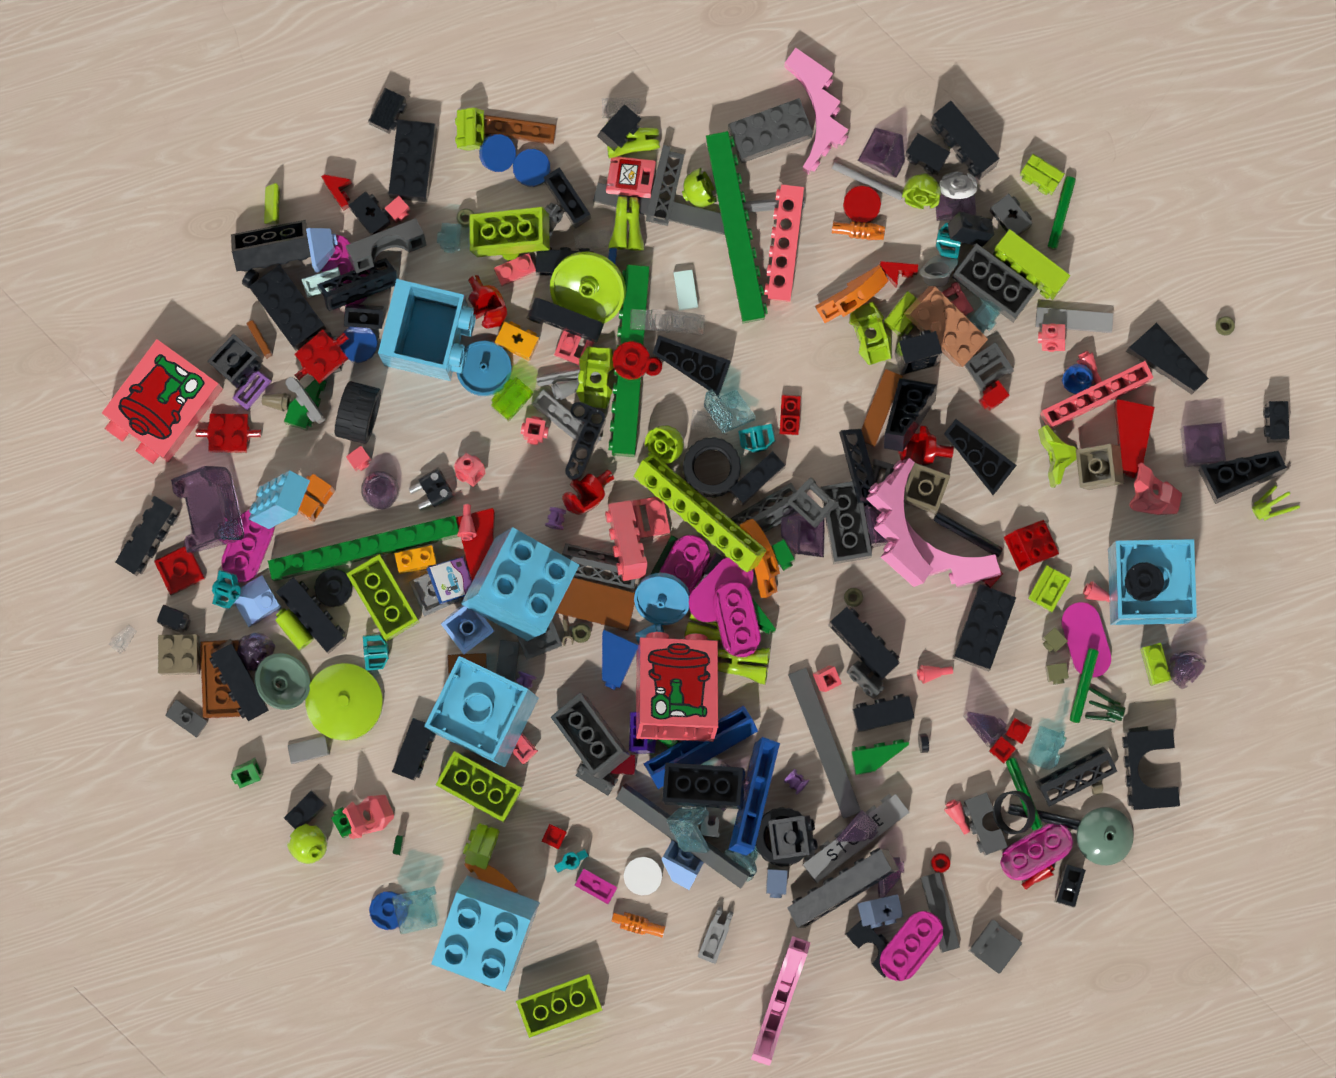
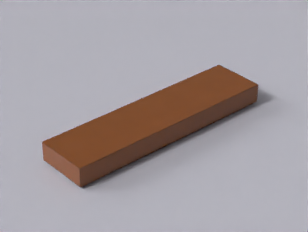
M484 115V135L502 134L509 139L554 145L556 125Z
M887 369L884 371L861 429L865 443L874 447L893 403L899 378H903L902 375Z

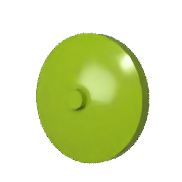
M578 252L564 258L555 268L550 280V294L554 304L604 324L614 318L621 309L626 296V286L620 270L608 258L593 252Z
M348 663L331 665L320 671L309 685L310 691L305 699L307 715L313 726L329 738L347 741L362 737L376 725L381 716L383 708L381 688L376 679L360 666Z

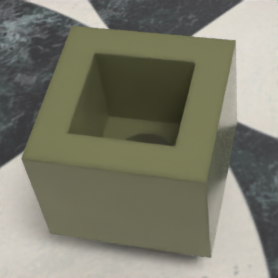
M1055 627L1042 638L1044 641L1043 646L1049 652L1053 651L1054 653L1068 642Z
M1066 663L1045 667L1047 681L1053 682V685L1065 683L1064 680L1069 678Z

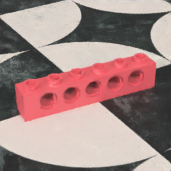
M781 184V189H777L776 200H779V207L774 208L773 219H777L776 227H772L771 238H775L774 246H770L769 257H772V265L768 264L766 276H770L769 284H765L764 295H768L767 300L790 302L804 187ZM789 200L793 202L794 207L792 210H785L783 203ZM782 220H789L792 226L789 229H783L780 225ZM780 239H787L789 246L781 248L778 245ZM779 257H784L787 260V264L784 267H779L776 264V260ZM782 276L785 283L782 286L775 285V277Z
M1146 361L1042 410L1040 415L1045 425L1054 429L1151 382L1154 377Z

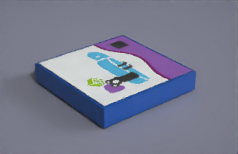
M463 557L427 568L439 604L465 597L472 580Z

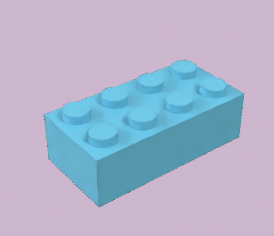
M289 470L261 485L256 492L257 500L250 507L249 513L251 515L249 520L270 529L297 515L310 480Z

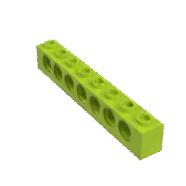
M654 454L641 461L633 476L640 484L648 488L656 497L661 499L670 509L674 510L684 521L694 527L698 533L707 538L711 544L720 549L725 556L733 560L741 569L749 572L758 566L767 551L762 545Z

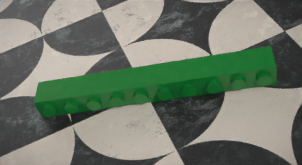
M728 131L706 135L742 324L764 320L765 314H768L766 303H762L761 299L764 291L762 284H758L757 277H761L759 266L754 264V259L757 258L755 247L751 248L750 240H753L751 228L747 229L746 224L749 221L748 210H744L742 204L746 200L744 191L740 192L739 188L742 180L740 173H736L735 166L738 165L737 155L732 153L731 147H735L733 135L729 136Z
M626 265V270H622L626 286V296L623 307L619 310V319H622V326H618L617 337L621 338L620 345L634 341L644 346L649 266ZM618 375L617 383L614 382L613 394H616V401H612L611 413H615V418L610 422V432H613V439H609L608 450L612 451V456L635 457L641 377L628 380Z
M454 515L267 561L272 580L278 581L374 558L379 554L382 556L457 538L459 528Z

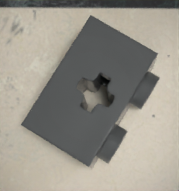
M1007 194L990 208V213L1006 233L1010 229L1019 236L1031 227L1032 218L1027 211H1022L1019 207L1020 202L1015 196L1011 197L1010 194ZM1009 214H1016L1015 219L1013 217L1009 218Z

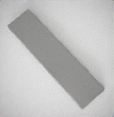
M1037 307L1035 327L1042 328V324L1054 323L1065 324L1066 330L1112 333L1113 313Z
M543 389L531 405L577 442L584 424L576 421L566 407ZM587 432L584 436V439L586 441H592L595 437V434L593 432Z

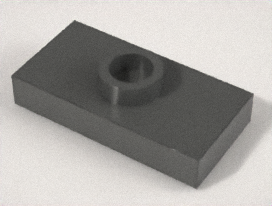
M178 700L173 703L165 715L196 738L208 723Z

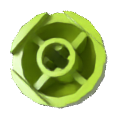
M702 168L688 174L683 183L684 190L682 195L684 199L697 207H705L717 202V195L713 197L712 191L715 190L713 183L706 172L701 173Z
M925 173L912 176L904 186L902 198L904 197L905 203L914 208L924 209V206H930L929 209L934 208L940 202L941 190L939 183Z
M662 425L648 432L645 438V447L648 446L649 456L654 454L666 464L679 458L683 452L684 441L681 433L676 428Z
M304 824L297 827L291 833L290 842L287 844L290 854L297 861L304 864H312L319 861L325 855L328 842L325 834L318 826Z

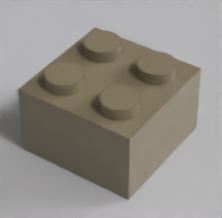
M1105 444L1076 450L1080 488L1093 490L1124 484L1120 446Z
M914 463L905 486L904 503L937 514L950 475Z
M197 634L158 635V674L200 675V636Z

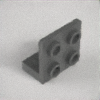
M992 919L968 951L1000 974L1020 948L1022 942Z

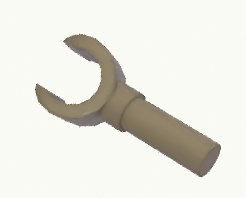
M567 619L562 620L564 628L562 643L565 646L564 640L570 638L573 645L574 639L570 636Z
M1102 780L1098 781L1097 784L1091 785L1093 795L1102 793Z

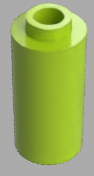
M283 608L276 614L277 618L275 621L298 650H302L314 640L290 609L286 610Z

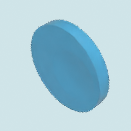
M478 341L468 345L464 349V351H467L464 370L462 374L457 373L461 385L468 392L477 396H491L503 390L508 384L512 373V365L507 352L500 345L498 346L490 341Z
M654 573L640 581L635 591L634 603L639 614L647 621L654 624L670 625L680 621L688 612L690 593L687 586L679 578L667 573Z

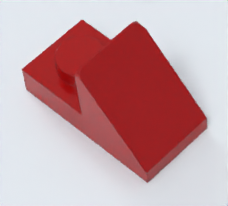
M322 175V180L342 210L348 209V201L350 199L345 191H340L351 185V180Z
M880 261L879 264L895 288L898 285V274H902V277L912 278L913 275L918 273V264Z

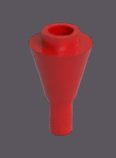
M1050 865L1022 883V886L1027 890L1034 883L1054 876L1053 871L1055 868Z

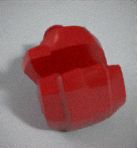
M475 275L476 279H474V276H471L468 282L473 291L469 295L468 300L474 308L473 314H476V320L484 315L482 321L484 328L490 329L501 326L507 317V307L501 293L492 285L483 286L479 275Z
M920 426V432L918 434L914 433L904 451H898L901 461L910 458L919 465H929L933 463L935 456L952 458L954 446L937 445L936 436L929 432L927 426Z
M607 469L597 478L588 473L581 481H571L569 485L577 492L578 498L571 492L563 494L562 501L567 511L572 514L582 515L597 507L605 496L603 487L614 480L613 475L609 476L612 472Z

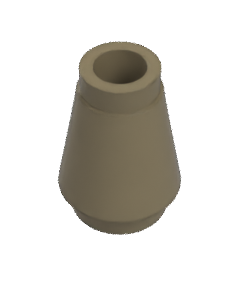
M286 393L263 394L262 405L283 412L288 410L291 403V396Z

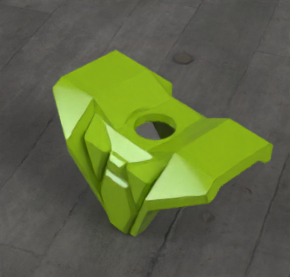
M874 302L860 306L851 312L849 317V324L853 325L859 340L858 353L868 365L892 358L891 338L886 334L882 323L884 316ZM868 328L876 330V336L872 339L867 338L865 335V331Z
M587 346L580 357L579 385L576 390L580 402L596 408L606 409L608 407L613 391L608 387L609 371L614 368L611 348ZM593 372L601 374V381L599 383L591 381L590 376Z
M1045 425L1038 430L1040 442L1049 455L1050 467L1048 478L1050 487L1055 488L1056 485L1061 484L1065 468L1077 460L1076 448L1061 441L1052 429Z

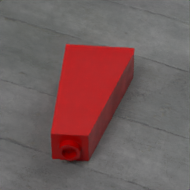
M1117 399L1114 408L1117 441L1121 450L1123 473H1125L1124 476L1136 478L1139 471L1138 464L1144 463L1155 407Z
M493 508L471 513L477 536L469 541L462 540L472 581L494 541L495 512ZM463 516L456 517L458 528Z

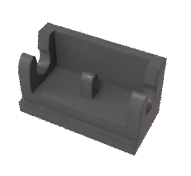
M703 813L700 836L719 838L718 817L715 819V825H713V821H710L708 824L709 815Z

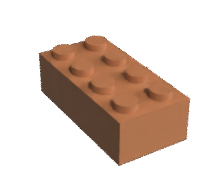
M928 286L904 313L921 332L926 330L936 331L942 353L958 367H963L988 340L935 286Z

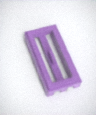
M260 371L253 372L248 378V382L238 390L233 399L248 411L272 381ZM259 375L260 378L250 388L246 395L240 400L239 397L242 395V393L247 389V387L256 378V376ZM263 380H265V382L259 388V390L254 394V396L249 400V402L245 404L246 400L251 396L255 389L260 385V383Z

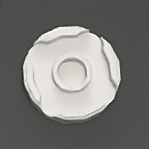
M952 172L942 177L939 186L941 193L946 197L963 199L976 193L978 182L971 174L963 175V172Z
M635 858L629 862L624 871V882L627 888L637 895H650L658 889L662 881L661 869L658 863L651 858Z

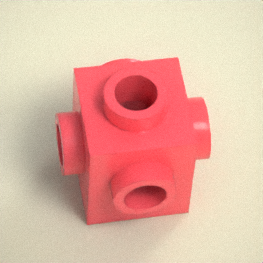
M1042 324V332H1038V343H1042V351H1065V324Z
M532 416L531 418H526V423H522L521 434H523V438L527 440L528 444L538 445L539 442L543 443L544 438L548 437L549 427H546V421H543V418ZM538 429L539 433L537 435L532 434V430Z
M466 452L463 457H459L455 462L456 477L461 482H467L473 487L486 474L484 464L475 455L471 456Z

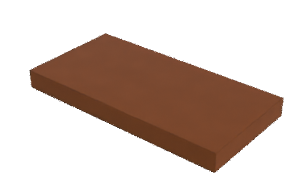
M573 578L555 613L628 631L635 606V593Z
M227 640L200 642L203 719L241 717L237 710L240 707L237 701H232L228 694L231 691L227 684L223 685L219 678L221 674L219 668H214L209 659L212 657L211 649ZM232 640L234 649L240 654L239 640Z

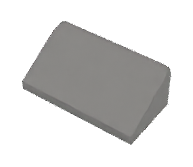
M325 736L287 745L291 764L330 755Z

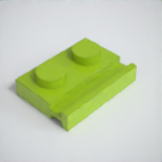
M1046 565L1028 600L1053 612L1071 578Z

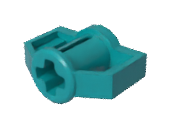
M945 223L938 230L936 247L940 256L958 259L961 242L950 240L949 233H943L944 230L949 231L948 223ZM941 246L955 248V251L942 249Z
M773 424L755 426L738 431L741 448L753 453L767 450L776 441ZM763 430H767L769 443L766 446ZM750 433L753 449L748 448L745 434Z
M219 570L217 580L212 586L214 594L212 604L223 608H230L240 597L241 588L236 574ZM225 578L230 579L232 585L226 583ZM222 596L228 597V602L221 600Z
M381 634L363 635L366 670L383 669L389 659L388 643ZM381 640L384 645L368 646V641ZM386 658L383 663L370 664L369 659Z
M585 849L578 853L568 852L563 856L562 861L554 867L557 873L565 869L574 870L579 867L581 860L589 856Z

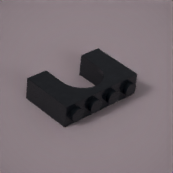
M1173 729L1124 732L1125 737H1122V747L1126 748V756L1123 757L1124 767H1128V775H1125L1126 787L1130 789V795H1127L1128 806H1131L1132 810L1180 806L1179 788L1177 786L1151 788L1142 782L1138 774L1139 762L1146 753L1152 750L1175 748Z

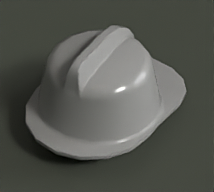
M940 255L934 256L920 269V275L924 277V282L929 286H935L936 288L945 286L949 282L950 274L957 267L958 260Z

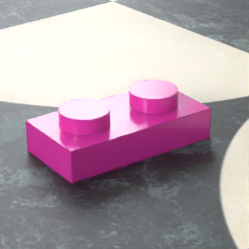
M583 869L574 885L606 904H609L618 888Z

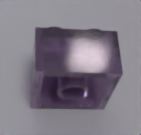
M1222 422L1183 426L1180 429L1184 467L1226 461Z

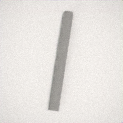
M836 162L832 167L833 170L899 200L902 199V192Z

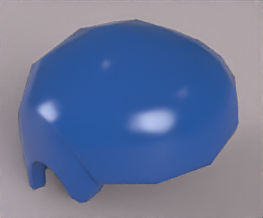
M1074 364L1063 374L1062 383L1068 392L1077 394L1090 388L1094 377L1092 371L1086 365Z

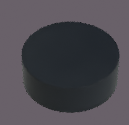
M254 269L249 270L243 277L242 285L249 289V286L257 281L259 273Z
M926 733L918 734L920 753H928L929 739Z

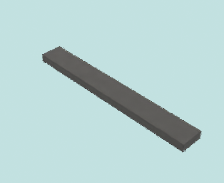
M597 184L593 202L616 208L618 196L627 198V211H629L630 197L634 196L606 193V184ZM638 197L639 214L647 215L650 198ZM661 199V201H662L663 203H665V202L668 201V200H665V199ZM677 202L673 203L669 221L725 235L721 213ZM663 208L655 213V218L666 219L667 214Z
M807 668L788 674L842 818L860 813L861 809Z
M625 783L622 786L616 800L740 889L745 885L751 874L749 871Z

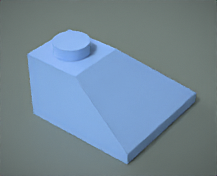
M307 228L312 266L315 272L319 273L336 251L335 245H338L336 233H332L330 228Z
M263 575L242 586L240 597L234 602L248 627L282 608Z
M464 605L457 608L441 623L463 655L494 632L482 615Z
M673 840L662 857L671 880L690 890L704 862Z

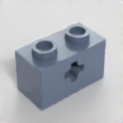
M767 870L766 894H770V898H782V895H786L787 871Z
M898 894L858 903L862 926L871 925V929L883 926L882 922H885V925L897 923L896 919L903 917Z

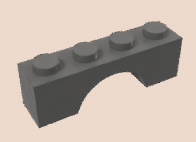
M415 218L346 245V250L355 272L359 273L374 267L378 254L388 248H402L410 253L427 246L424 233Z

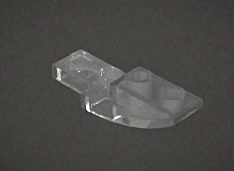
M632 309L630 329L704 335L705 315L658 309Z

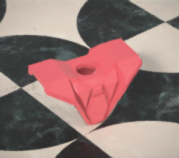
M1143 463L1138 464L1139 471L1134 482L1136 495L1130 501V508L1137 512L1156 515L1177 514L1182 493L1169 482H1162L1156 478L1152 470ZM1153 490H1158V495H1156L1153 492Z
M386 795L367 796L359 805H355L352 801L343 810L352 827V833L349 835L352 839L362 838L364 834L381 831L394 819V813ZM364 811H367L369 813V821L364 818Z

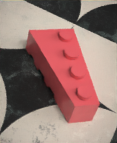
M629 500L608 504V511H605L606 522H610L611 525L609 529L610 540H614L615 543L613 554L614 557H618L619 563L616 564L617 573L622 575L623 581L644 578L646 576L647 559L644 557L643 544L640 543L639 529L634 526L636 525V517L632 502Z

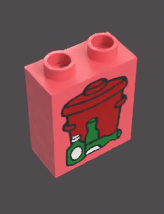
M156 339L103 410L102 414L110 420L104 429L122 442L129 434L141 442L135 451L152 464L156 462L159 456L169 463L223 388L212 378Z
M652 632L647 634L646 638L640 637L636 653V739L714 742L718 728L717 641H709L707 636L703 634H689L684 639H669V635L664 632Z

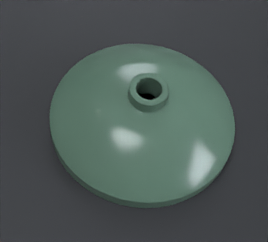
M277 653L266 657L258 665L255 672V686L263 701L273 708L280 710L293 709L303 703L309 694L310 677L308 671L295 657Z
M1109 807L1096 808L1088 812L1079 823L1077 829L1078 847L1084 857L1095 864L1105 866L1116 864L1123 860L1132 848L1134 835L1131 823L1123 813ZM1108 833L1112 835L1110 840L1107 839Z

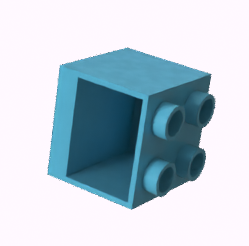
M396 279L378 351L384 366L451 381L453 372L462 374L467 351H464L465 345L460 344L462 335L472 336L476 321V314H473L474 308L468 307L465 295Z
M511 527L495 537L461 604L524 640L529 641L546 632L579 564Z
M1194 539L1115 541L1108 548L1110 625L1188 624L1197 618ZM1148 562L1161 570L1164 576V586L1161 593L1155 599L1141 602L1133 599L1128 594L1124 579L1126 573L1133 565Z
M459 656L424 727L461 747L505 767L539 697L529 689Z
M467 875L456 892L431 964L505 992L517 969L540 902Z

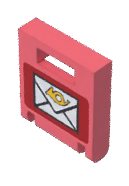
M626 157L611 158L606 193L651 198L656 161ZM643 171L645 175H650L648 185L641 184Z

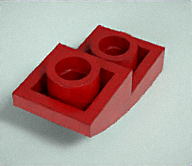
M781 396L779 434L799 435L801 396Z

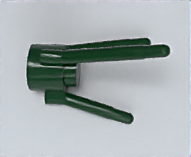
M1089 687L1092 693L1111 704L1107 706L1090 700V704L1107 710L1106 715L1109 717L1086 715L1085 718L1115 723V720L1122 721L1126 707L1121 706L1120 702L1114 701L1096 689Z

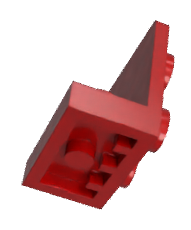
M1044 520L1022 527L1004 536V540L1019 572L1036 563L1059 555V551Z

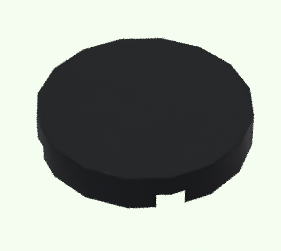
M1148 562L1133 565L1126 573L1124 579L1128 594L1133 599L1141 602L1155 599L1161 593L1164 586V576L1161 570Z
M329 569L318 576L314 589L321 603L329 607H339L347 603L352 596L353 584L342 570Z

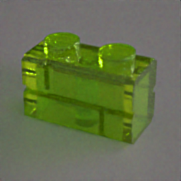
M517 377L514 380L510 378L503 386L505 390L501 394L497 393L491 399V408L507 422L517 414L534 394Z

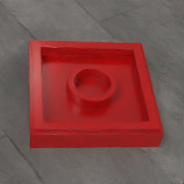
M189 544L154 560L170 595L176 594L205 579Z

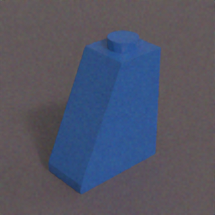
M603 630L602 681L606 682L604 686L615 690L616 687L621 688L637 653L638 645L606 630Z

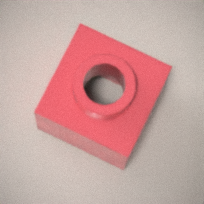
M398 196L385 207V210L397 223L399 220L403 221L409 216L410 208Z
M362 446L346 456L355 471H362L370 465L371 458Z
M828 665L813 673L819 691L827 692L842 684L835 666Z

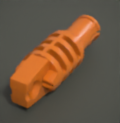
M833 221L832 234L849 235L850 238L863 240H884L885 227L865 222L852 221L849 224Z
M624 912V915L613 913L611 920L614 923L620 924V929L641 935L648 933L660 938L663 937L666 927L651 923L648 918Z

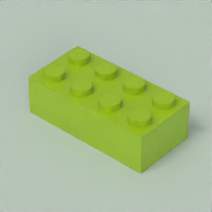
M543 207L470 214V252L477 258L550 250L549 213Z
M1010 229L993 252L997 259L1040 290L1039 293L1046 299L1050 298L1053 300L1071 276Z
M380 554L346 573L386 642L420 623Z
M455 751L436 783L437 787L505 823L523 790L516 784Z
M590 974L516 1001L529 1038L603 1011Z

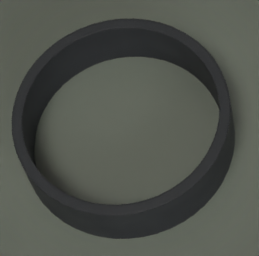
M1010 791L1001 794L996 799L993 806V817L997 826L1003 832L1019 834L1031 828L1035 821L1036 812L1034 804L1027 794L1021 791ZM1009 794L1018 796L1027 808V822L1019 831L1009 828L1001 815L1002 802Z

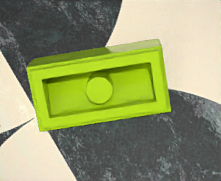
M277 183L265 188L264 224H279L280 187Z

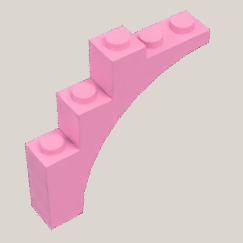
M795 48L786 60L784 67L805 88L815 113V142L802 170L809 175L811 171L815 172L821 164L819 162L822 156L826 157L832 148L830 145L837 149L839 145L843 146L849 136H847L848 129L831 118H835L841 110L839 107L841 101L824 90V88L828 90L833 83V73Z
M907 458L903 461L899 460L893 467V473L888 475L883 482L872 485L869 489L870 494L866 499L881 512L874 526V529L888 541L883 549L884 553L881 558L915 587L925 582L933 568L923 559L915 547L905 520V485L915 463L910 458Z
M906 520L908 531L915 547L924 560L933 568L929 576L952 570V573H949L951 583L956 584L958 588L1001 575L995 554L984 557H961L948 554L924 541Z
M793 936L791 938L760 1027L751 1058L754 1061L770 1066L811 942Z

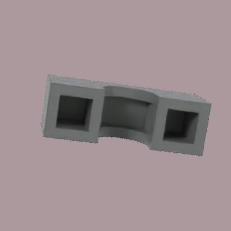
M987 792L965 800V805L962 808L965 816H969L972 823L969 826L972 834H976L979 840L976 842L979 852H983L985 856L1008 847L1001 829L988 831L982 824L984 815L994 811Z

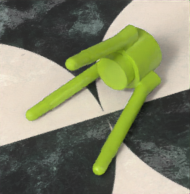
M1274 485L1258 501L1254 502L1255 506L1251 507L1258 520L1263 519L1266 521L1271 517L1299 509L1300 505L1269 514L1272 511L1271 506L1290 495L1288 491L1269 503L1263 502L1277 488Z

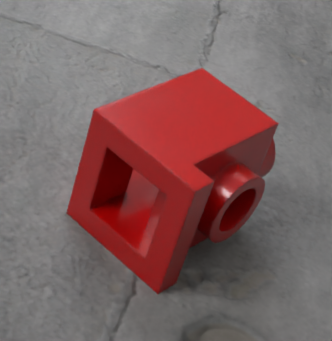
M999 380L995 382V388L990 386L982 392L984 395L978 401L984 409L988 408L991 411L1009 398L1010 395Z

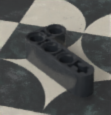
M536 297L533 299L526 317L532 322L538 324L545 323L592 342H598L604 326L600 321Z
M582 402L574 403L570 409L572 417L584 424L565 469L566 475L571 481L580 480L583 477L606 423L605 414L601 410ZM577 407H582L585 409V412L582 416H576L574 414V411ZM596 414L602 416V421L598 424L592 422V417ZM587 432H593L595 434V437L592 441H586L584 439V436ZM581 449L587 451V456L584 459L577 457V452ZM576 460L578 463L583 464V466L579 464L577 467L579 474L572 476L570 469H575L576 462L573 461Z

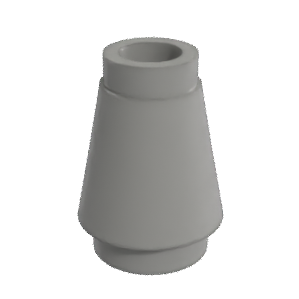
M575 379L555 382V384L551 385L555 399L562 400L575 393L579 381Z

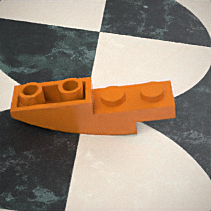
M878 265L847 283V288L817 304L815 307L824 323L839 315L845 317L877 294L889 280L881 266Z
M749 519L740 524V528L767 550L758 566L754 568L760 597L767 598L778 592L775 576L780 574L775 554L766 535L754 519Z
M464 864L470 873L473 871L476 873L477 879L514 893L518 892L517 888L492 866L488 865L486 869H483L476 865Z

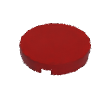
M854 187L844 197V213L851 221L870 223L880 212V197L870 187Z
M634 341L621 344L614 351L612 357L613 367L622 378L628 380L638 379L644 376L649 369L650 355L648 350L641 343Z

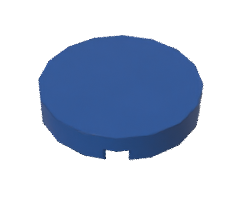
M493 134L486 137L479 149V158L482 165L493 172H503L509 169L516 157V148L513 142L502 134Z
M526 149L520 152L513 163V173L517 181L527 187L543 184L544 177L550 174L551 171L547 156L536 149Z
M348 327L344 330L343 333L349 339L340 347L349 361L362 363L374 356L378 343L376 335L370 328Z
M392 891L383 892L376 895L371 901L369 913L372 922L378 928L394 930L405 922L408 915V906L405 899L399 894Z

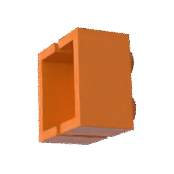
M312 474L306 477L310 482L298 512L312 522H315L323 507L320 506V503L309 497V494L326 505L335 490L331 485Z

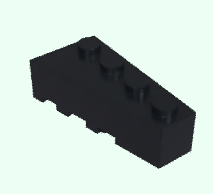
M1157 322L1126 351L1138 358L1139 361H1146L1147 365L1155 369L1156 372L1164 375L1191 395L1209 379Z
M660 335L653 350L655 356L714 395L720 396L732 362L731 360Z
M899 378L885 430L884 449L904 451L936 401L937 384Z
M957 419L953 421L944 433L992 496L1017 466Z
M1279 451L1246 458H1236L1230 461H1219L1208 465L1203 464L1200 465L1198 471L1214 503L1217 504L1284 474L1287 467Z
M156 496L151 500L154 503L152 508L146 509L143 514V523L135 527L132 533L133 540L127 541L115 563L135 576L145 571L147 567L146 562L149 557H154L158 550L156 548L160 541L163 542L166 539L168 528L170 525L174 526L179 518L177 516L179 512Z
M293 577L278 589L276 593L285 601L290 610L329 654L346 640L343 636L345 631L339 624L335 627L331 622L334 618L327 610L323 612L320 609V601L315 595L311 597L307 593L309 588L303 581L298 582Z
M229 639L212 648V657L209 659L214 668H219L221 672L219 678L223 685L227 684L231 691L228 694L232 701H237L240 707L237 710L242 719L246 717L249 722L269 711L266 702L259 696L252 676L247 668L244 667L240 654L234 649L232 639Z

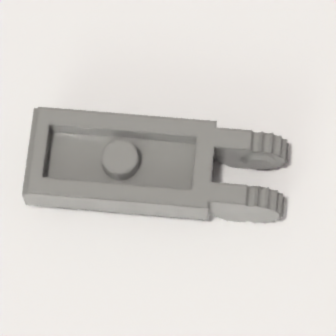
M293 377L286 379L285 384L288 386L287 388L298 395L295 397L301 406L305 405L308 412L306 414L309 419L319 424L325 421V417L301 383Z
M718 907L715 917L710 923L698 954L699 958L714 964L717 962L734 914L731 911L727 914L725 925L717 923L722 914L721 907Z

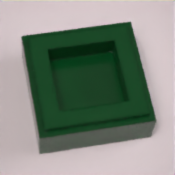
M397 835L395 837L394 855H402L404 836Z

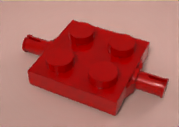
M324 330L320 331L294 354L303 367L294 376L300 381L305 375L309 374L320 384L348 360V357L342 352L340 345L349 338L343 333L334 340Z
M210 414L208 428L196 429V437L208 438L209 452L247 453L250 437L261 438V430H250L248 414Z

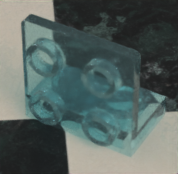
M713 390L706 392L704 407L723 434L755 420V415L737 390L723 396L716 395Z
M1040 726L1027 763L1046 770L1057 766L1060 755H1057L1058 751L1064 747L1067 739L1064 736L1065 732H1056Z
M680 807L666 820L670 831L674 834L678 841V846L683 852L707 853L710 850L697 826L709 814L706 807Z
M435 886L392 897L400 934L428 929L438 925L431 897L436 894Z

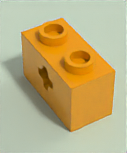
M504 322L495 340V344L530 361L540 341L539 337H536L537 333L529 329L527 331L519 329L520 325L514 322ZM519 336H521L522 342L518 341V343L516 344L514 337L518 338Z
M432 545L394 553L399 574L427 569L437 564Z

